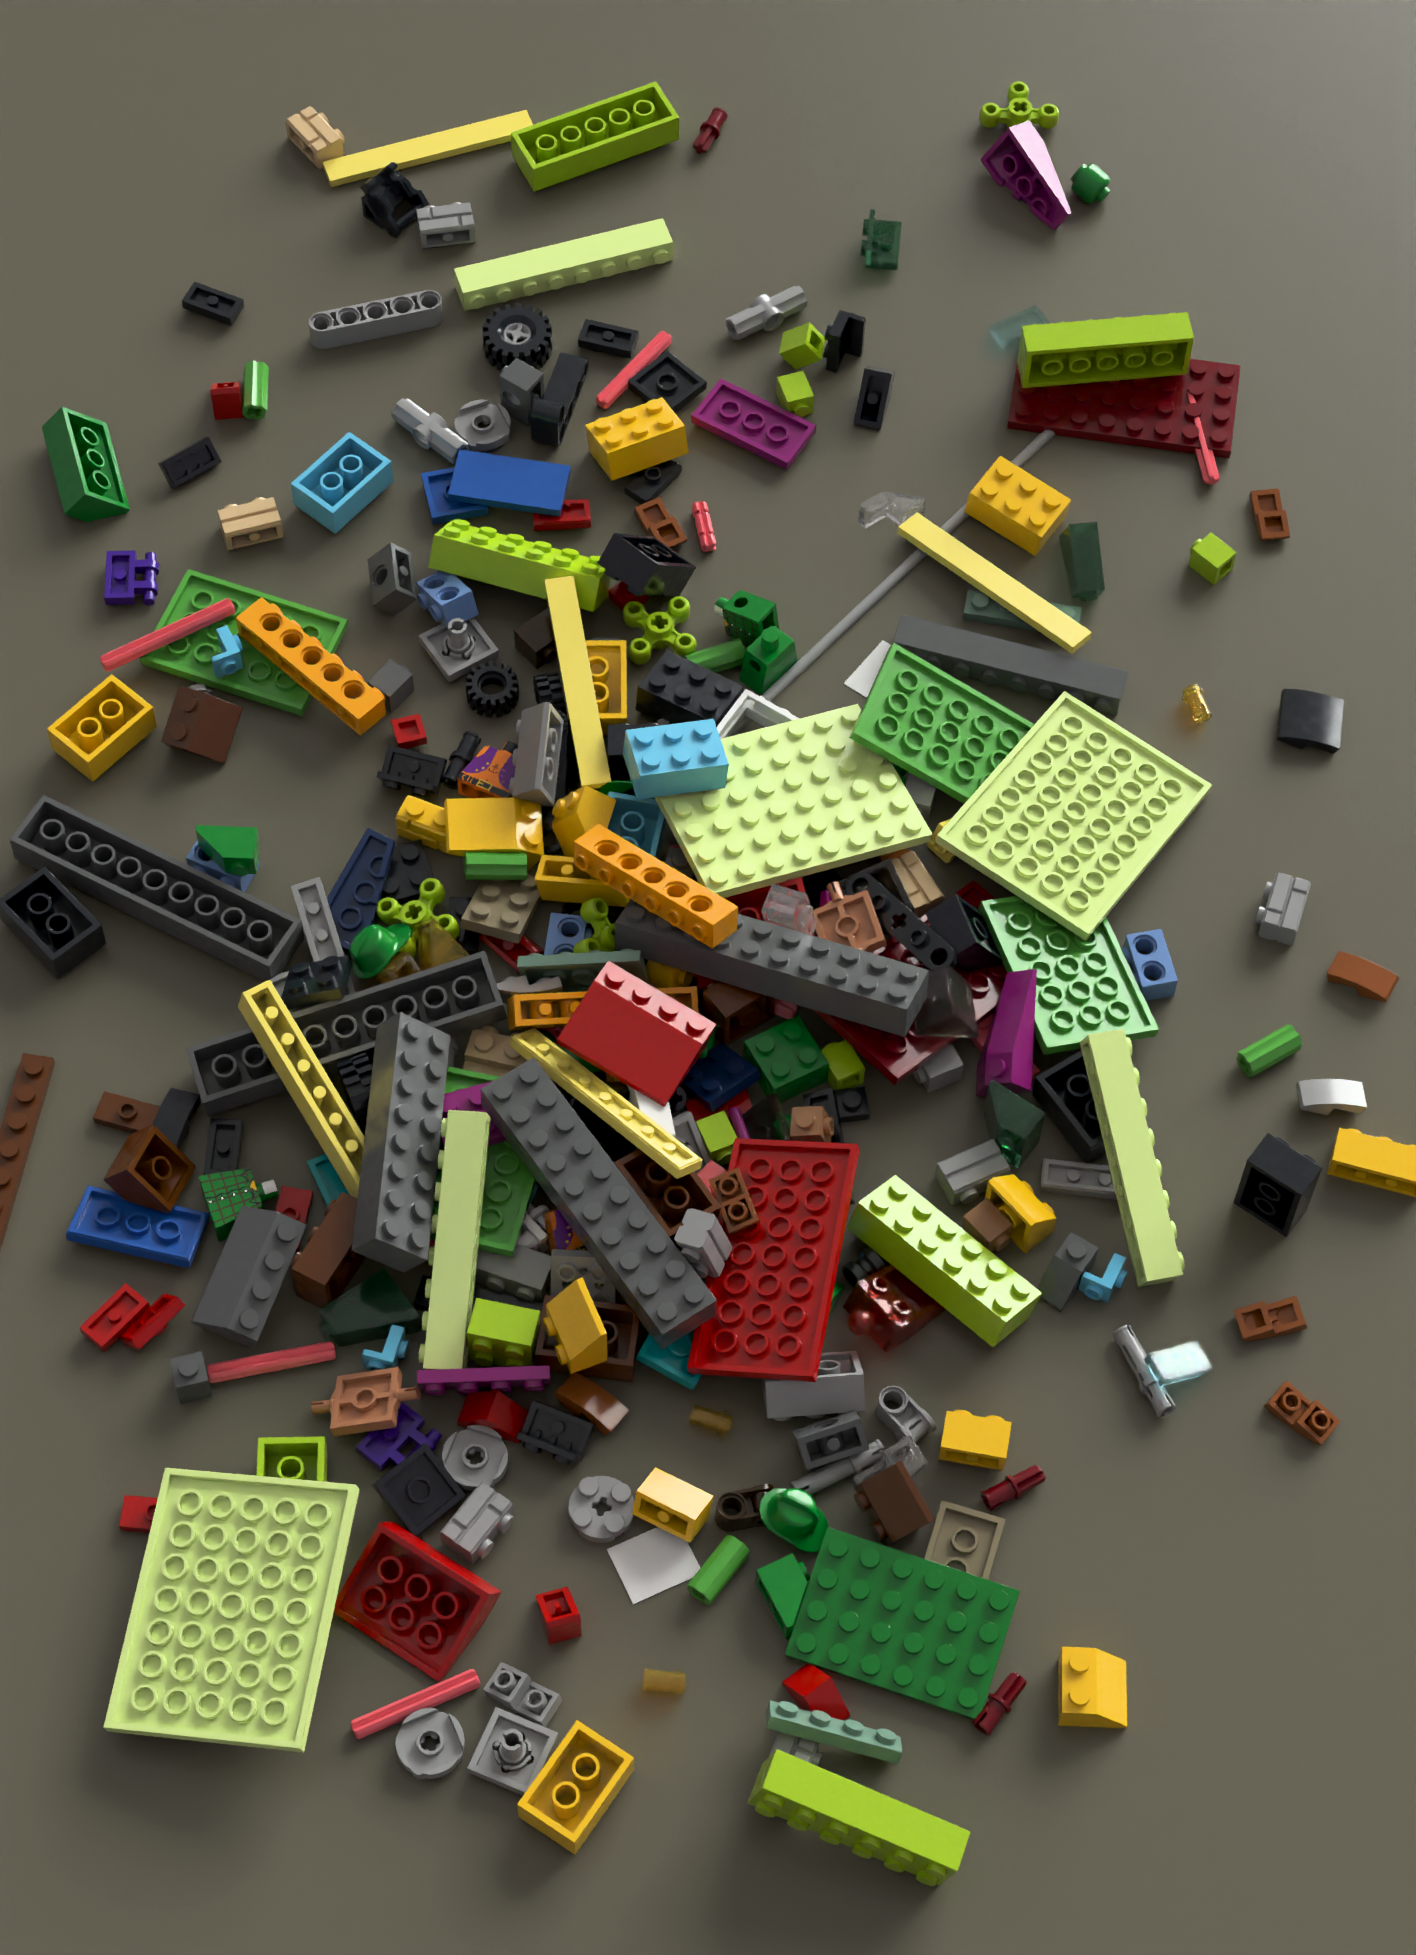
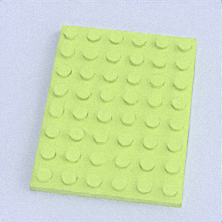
M1064 691L937 834L935 842L1086 941L1205 798L1212 784Z
M858 704L722 738L721 742L729 763L725 788L654 797L699 884L726 898L931 842L933 834L893 764L849 738L861 712Z
M165 1468L103 1728L108 1732L304 1753L360 1490L357 1485Z

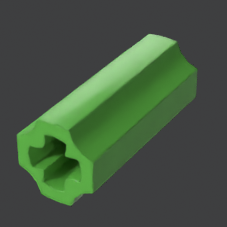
M253 360L245 363L242 414L247 419L260 420L265 418V413L267 412L269 367L264 362Z
M736 638L684 655V658L717 673L742 665L745 647L741 639Z
M465 852V880H526V853Z
M1287 1024L1237 1052L1236 1060L1245 1075L1253 1077L1301 1050L1303 1043L1300 1034L1296 1032L1293 1026Z
M727 1534L688 1583L687 1590L703 1604L710 1606L749 1556L748 1552L750 1550L736 1537Z

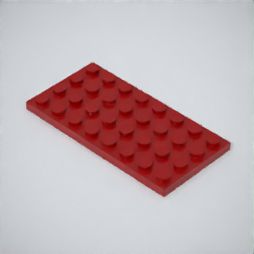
M735 1138L728 1171L739 1168L760 1222L730 1235L721 1211L719 1213L718 1221L733 1248L728 1259L724 1260L725 1266L720 1277L707 1276L704 1284L717 1300L716 1316L697 1327L694 1331L687 1365L690 1374L816 1382L860 1153L858 1144Z

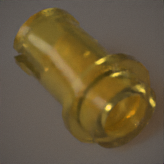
M1197 684L1186 687L1182 691V700L1188 704L1194 722L1199 724L1200 721L1201 723L1208 721L1212 717V713L1209 711L1203 697L1205 693L1203 688H1200Z
M695 1404L689 1423L716 1431L718 1436H721L722 1433L728 1435L733 1423V1416L728 1415L727 1410H724L722 1413Z
M645 1668L643 1679L644 1691L673 1693V1697H677L678 1694H684L686 1673H680V1669H676L675 1672Z

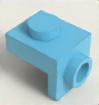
M227 625L216 629L219 647L222 651L221 654L211 658L213 673L216 678L231 675L243 668L240 652L243 651L242 644L238 635H232Z
M1114 1253L1102 1278L1084 1272L1081 1277L1079 1290L1083 1291L1087 1297L1093 1300L1101 1299L1108 1303L1114 1288L1121 1289L1128 1274V1271L1123 1269L1126 1257Z
M392 1324L382 1353L364 1349L361 1355L363 1367L367 1368L368 1371L397 1367L400 1359L405 1360L410 1341L406 1340L405 1328Z

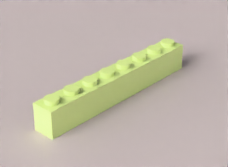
M661 218L455 268V288L464 311L479 309L524 296H532L537 293L672 261L673 241L664 219Z
M1124 1029L1088 1034L1080 1042L1137 1285L1142 1287L1174 1281L1183 1275L1184 1258L1182 1253L1178 1252L1175 1242L1177 1229L1175 1223L1170 1221L1168 1213L1169 1196L1167 1191L1163 1190L1160 1180L1162 1167L1160 1161L1155 1159L1153 1151L1155 1139L1153 1131L1150 1128L1148 1129L1145 1118L1147 1116V1105L1144 1098L1140 1097L1138 1089L1140 1076L1137 1068H1133L1131 1040L1129 1037H1126Z
M448 1110V1117L442 1119L441 1137L445 1138L444 1150L439 1151L438 1169L442 1170L441 1182H436L435 1201L439 1202L438 1214H433L431 1231L433 1234H436L435 1246H430L428 1264L433 1266L432 1279L427 1278L425 1285V1297L430 1298L429 1310L424 1311L422 1317V1330L426 1331L425 1344L421 1343L419 1348V1363H423V1369L467 1368L469 1351L467 1330L473 1310L491 1117L487 1112Z

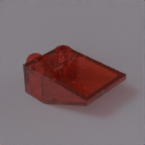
M892 1265L857 1282L843 1305V1308L850 1314L848 1326L851 1332L858 1336L869 1334L885 1352L906 1342L946 1310Z

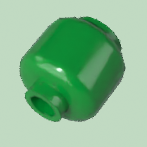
M1084 163L1070 179L1073 182L1071 185L1072 191L1087 204H1092L1096 200L1101 203L1111 191L1107 188L1111 181L1110 177L1094 163L1089 165Z

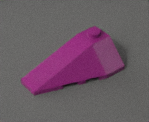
M1030 121L1008 127L980 160L996 183L1000 186L1005 185L1013 192L1012 196L1018 201L1023 200L1030 206L1033 214L1051 229L1055 230L1072 212L1046 145Z
M1035 969L1008 972L1006 974L977 1064V1097L1032 1091L1037 974Z

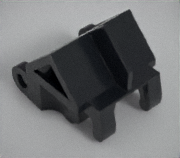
M391 162L377 175L368 179L360 188L365 194L361 197L363 216L381 229H386L390 236L396 238L401 234L400 230L417 217L416 209L424 208L430 204L422 190L414 189L410 181L404 175L402 176L398 170H395L398 168L397 164ZM404 199L414 205L396 220L391 215L395 210L394 207Z

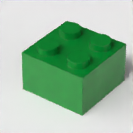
M799 1015L744 1040L743 1058L759 1070L761 1078L757 1082L773 1107L827 1082L829 1063Z

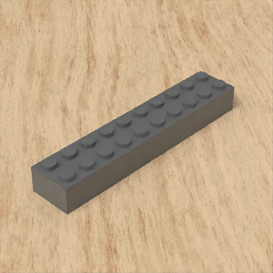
M42 795L9 839L15 859L37 870L46 867L57 880L263 981L271 980L276 975L281 974L305 939L302 920L45 795Z
M631 899L615 922V950L617 951L622 949L640 950L643 959L902 1037L906 1036L927 998L929 970L741 914H738L737 931L713 949Z
M485 951L346 995L343 999L328 1001L291 1013L328 1077L338 1074L335 1063L362 1053L367 1054L370 1064L373 1063L377 1025L399 1012L450 1035V1037L507 1019L504 1004ZM250 1027L186 1048L202 1104L208 1117L288 1091Z
M534 1057L480 1089L482 1108L491 1117L496 1127L590 1254L595 1258L596 1262L601 1266L604 1273L661 1350L716 1316V1298L683 1254H680V1250Z

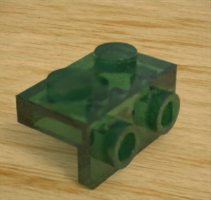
M870 209L869 219H864L862 235L868 237L867 240H862L860 256L866 257L865 268L897 270L902 222L875 220L874 209Z

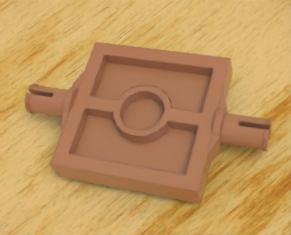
M833 882L836 892H834L831 883H829L827 889L831 901L823 907L810 911L818 937L866 952L887 946L868 891L864 890L854 895L843 896L839 882Z
M399 1367L337 1376L336 1387L329 1400L312 1401L311 1410L313 1415L331 1413L330 1430L334 1437L395 1428L397 1425L398 1409L401 1403L404 1401L420 1400L421 1391L419 1386L401 1389L403 1374Z

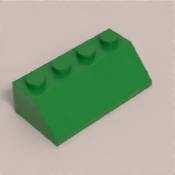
M61 407L42 426L64 514L89 522L127 513L130 507L107 423Z

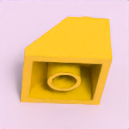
M584 785L574 792H570L564 798L557 800L552 811V815L555 816L552 829L566 857H574V841L598 824L608 828L616 799Z
M1014 1174L993 1177L988 1181L985 1199L988 1198L1013 1224L1010 1238L1025 1254L1054 1232L1057 1218L1053 1209L1047 1203H1042L1034 1195L1033 1189L1026 1181H1020Z
M581 1277L572 1282L546 1304L547 1317L543 1318V1324L548 1336H555L558 1343L555 1346L558 1360L561 1365L567 1364L570 1374L607 1361V1332L586 1284Z
M1061 1647L1058 1657V1726L1126 1729V1661L1097 1648Z

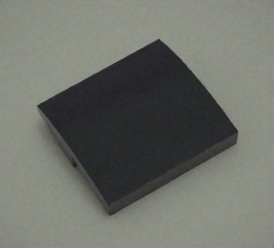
M1283 689L1281 691L1276 740L1299 749H1303L1309 744L1334 754L1340 749L1344 700L1313 691Z

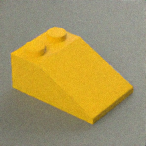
M585 640L603 735H608V725L627 723L626 640Z
M518 798L446 799L444 801L446 851L448 854L464 857L465 852L526 853L527 872L540 860L541 855H544L541 804Z

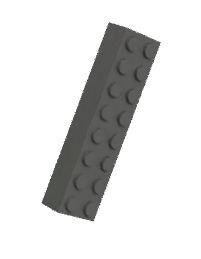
M399 1012L377 1025L352 1251L404 1273L428 1260L450 1035Z

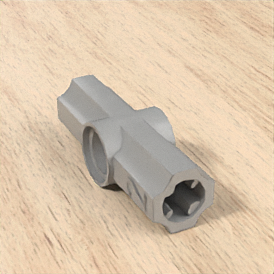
M793 286L772 297L763 294L755 298L749 308L726 318L725 325L733 340H740L761 329L773 331L781 325L784 318L806 308L808 301L800 286Z
M402 398L396 403L391 412L392 419L410 431L416 443L422 448L429 449L431 447L452 464L456 463L459 449L469 451V443L451 431L446 421L435 412L428 414L408 398Z

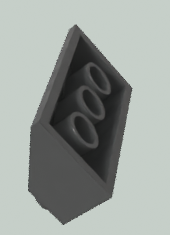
M241 1206L191 1323L247 1348H251L259 1339L307 1225L276 1211Z

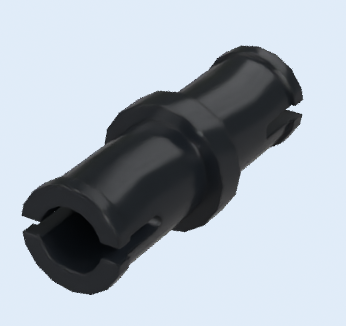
M466 731L463 734L457 750L451 753L449 757L450 764L441 778L444 786L450 789L458 788V775L473 760L472 758L481 743V738H478V734L471 731Z

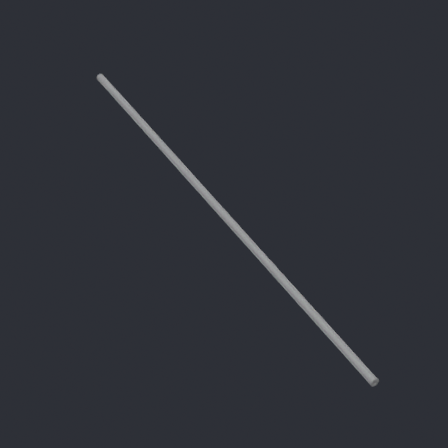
M1044 430L1011 463L1021 468L1055 436V433L1051 430ZM966 504L940 528L948 534L952 533L970 516L964 512ZM918 548L761 696L765 700L772 702L928 554ZM744 716L730 736L737 735L752 719Z

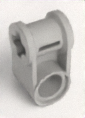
M894 1385L887 1386L880 1392L876 1415L905 1448L912 1450L916 1447V1442L927 1432L932 1433L936 1430V1424L932 1417L919 1407L902 1388ZM886 1401H894L900 1408L892 1410L887 1408L884 1403Z

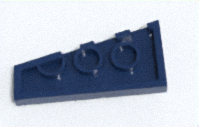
M370 828L366 829L327 897L342 949L350 953V944L354 937L365 927L374 923L377 913L376 907L382 895L396 845L393 839Z

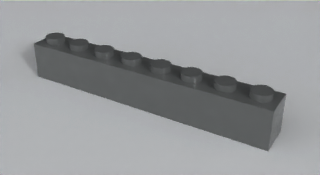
M901 615L893 639V643L940 670L954 674L957 677L970 678L982 681L988 685H998L1010 688L1016 692L1038 695L1044 699L1057 700L1065 691L1103 714L1117 715L1128 674L1126 670L906 615Z

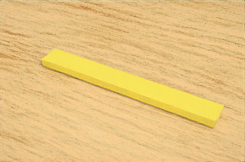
M527 110L323 161V169L330 186L335 187L374 177L391 162L397 164L398 168L395 170H401L510 142L511 132L531 126L533 123Z
M918 512L898 526L897 534L1069 653L1073 654L1091 639L1092 632Z
M574 576L545 579V590L581 787L586 785L592 789L601 788L606 783L611 782Z
M532 1028L510 1038L509 1046L527 1060L534 1057L549 1078L676 1179L701 1169L702 1159L537 1029Z

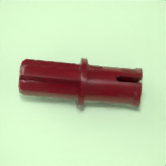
M713 108L707 121L701 124L700 133L693 143V148L696 149L698 154L706 153L713 140L718 139L720 136L719 130L728 117L722 108Z
M1033 1465L1012 1477L1006 1475L1004 1481L980 1492L985 1506L989 1511H992L1013 1498L1016 1500L1020 1499L1022 1493L1045 1481L1046 1478L1040 1466Z
M1016 1672L1010 1673L994 1694L990 1693L988 1695L989 1701L976 1718L973 1719L972 1725L979 1732L983 1733L984 1731V1735L989 1736L1005 1713L1009 1714L1012 1711L1010 1706L1025 1688L1026 1680Z

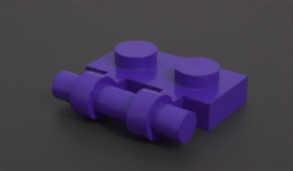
M136 550L107 551L104 591L106 605L135 604V595H143V603L150 606L155 603V597L158 595L156 575L159 574V563L157 562L156 553L147 552L145 560H137ZM143 573L144 581H136V574Z
M402 1402L398 1409L396 1427L370 1431L356 1446V1451L382 1471L390 1462L394 1466L398 1465L424 1443L433 1452L436 1449L435 1444L442 1438V1435L435 1428H432L426 1436L419 1432L425 1425L424 1418ZM411 1441L416 1447L404 1457L399 1452Z

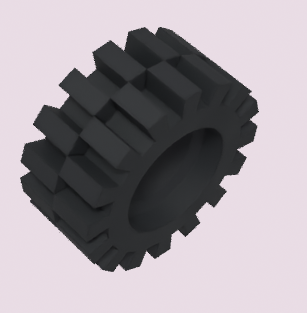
M488 661L487 667H485L484 663L478 664L479 670L475 667L472 668L471 675L468 674L466 677V697L468 704L470 703V708L473 711L477 709V714L482 716L483 712H486L487 718H491L492 713H496L497 718L502 717L501 711H504L507 715L510 713V707L514 709L517 705L516 701L519 700L517 674L515 671L512 672V668L508 665L504 669L502 662H498V665L494 666L493 661ZM489 684H497L504 688L501 693L496 695H487L481 691L484 686Z
M558 672L533 676L537 705L543 702H550L556 710L562 711L567 716L564 693Z

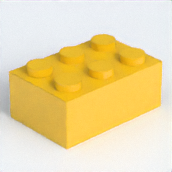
M662 397L633 408L624 409L617 414L599 418L585 425L589 451L611 481L689 453L685 425Z
M999 456L970 492L964 512L1036 556L1065 520L1071 499L1002 456Z
M111 674L49 726L47 732L51 748L93 782L157 727L153 706Z
M576 1720L518 1802V1817L576 1855L633 1773L634 1757Z

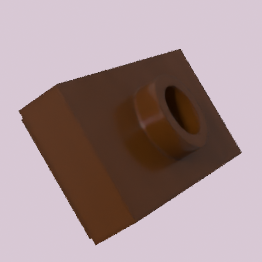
M104 1091L93 1120L97 1124L135 1133L153 1124L160 1106Z

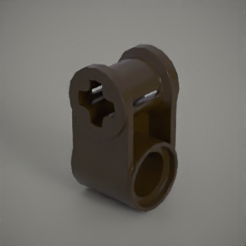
M761 1484L749 1489L724 1493L717 1502L715 1512L717 1526L726 1532H734L752 1527H766L761 1520L759 1506L765 1493L774 1489L773 1485ZM726 1508H734L738 1511L739 1514L735 1516L726 1515L723 1512V1510Z

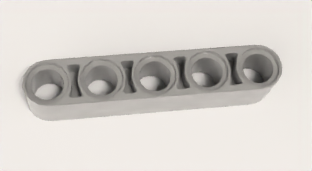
M425 290L315 313L309 319L311 343L318 349H329L435 327L443 320L442 299L438 292Z

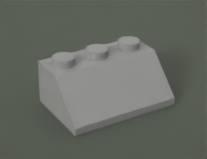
M543 702L522 710L521 720H518L516 724V736L519 738L518 749L513 751V765L516 768L515 777L510 779L509 791L513 798L541 804V806L554 807L564 720L550 702Z
M857 1351L821 1353L816 1382L762 1379L767 1419L773 1418L776 1421H787L795 1416H806L816 1419L823 1417L825 1414L838 1413L842 1415L854 1410L856 1413L865 1411L864 1373Z

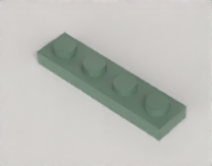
M967 591L963 620L1038 631L983 592ZM1049 602L1080 623L1082 607Z
M769 1700L766 1709V1728L899 1764L902 1755L901 1737L888 1729L881 1728L875 1730L865 1727L855 1720L847 1719L843 1721L832 1718L823 1711L814 1710L811 1712L800 1709L787 1701L778 1703Z

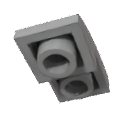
M526 975L519 977L510 976L497 983L502 1002L506 1004L507 999L513 995L563 993L559 976L554 978L544 977L531 985L528 984Z
M1310 1079L1298 1081L1296 1084L1301 1110L1328 1115L1335 1108L1362 1114L1367 1108L1362 1082L1344 1079Z
M503 1662L499 1664L483 1689L487 1695L505 1707L543 1727L548 1725L563 1701L560 1694L533 1682L528 1674Z

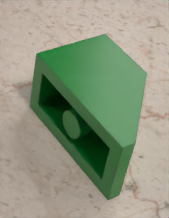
M196 825L199 847L225 873H232L237 876L257 874L260 848L257 827Z
M793 1553L756 1570L755 1582L785 1639L791 1637L807 1589L808 1580H810L804 1563L802 1561L797 1563Z

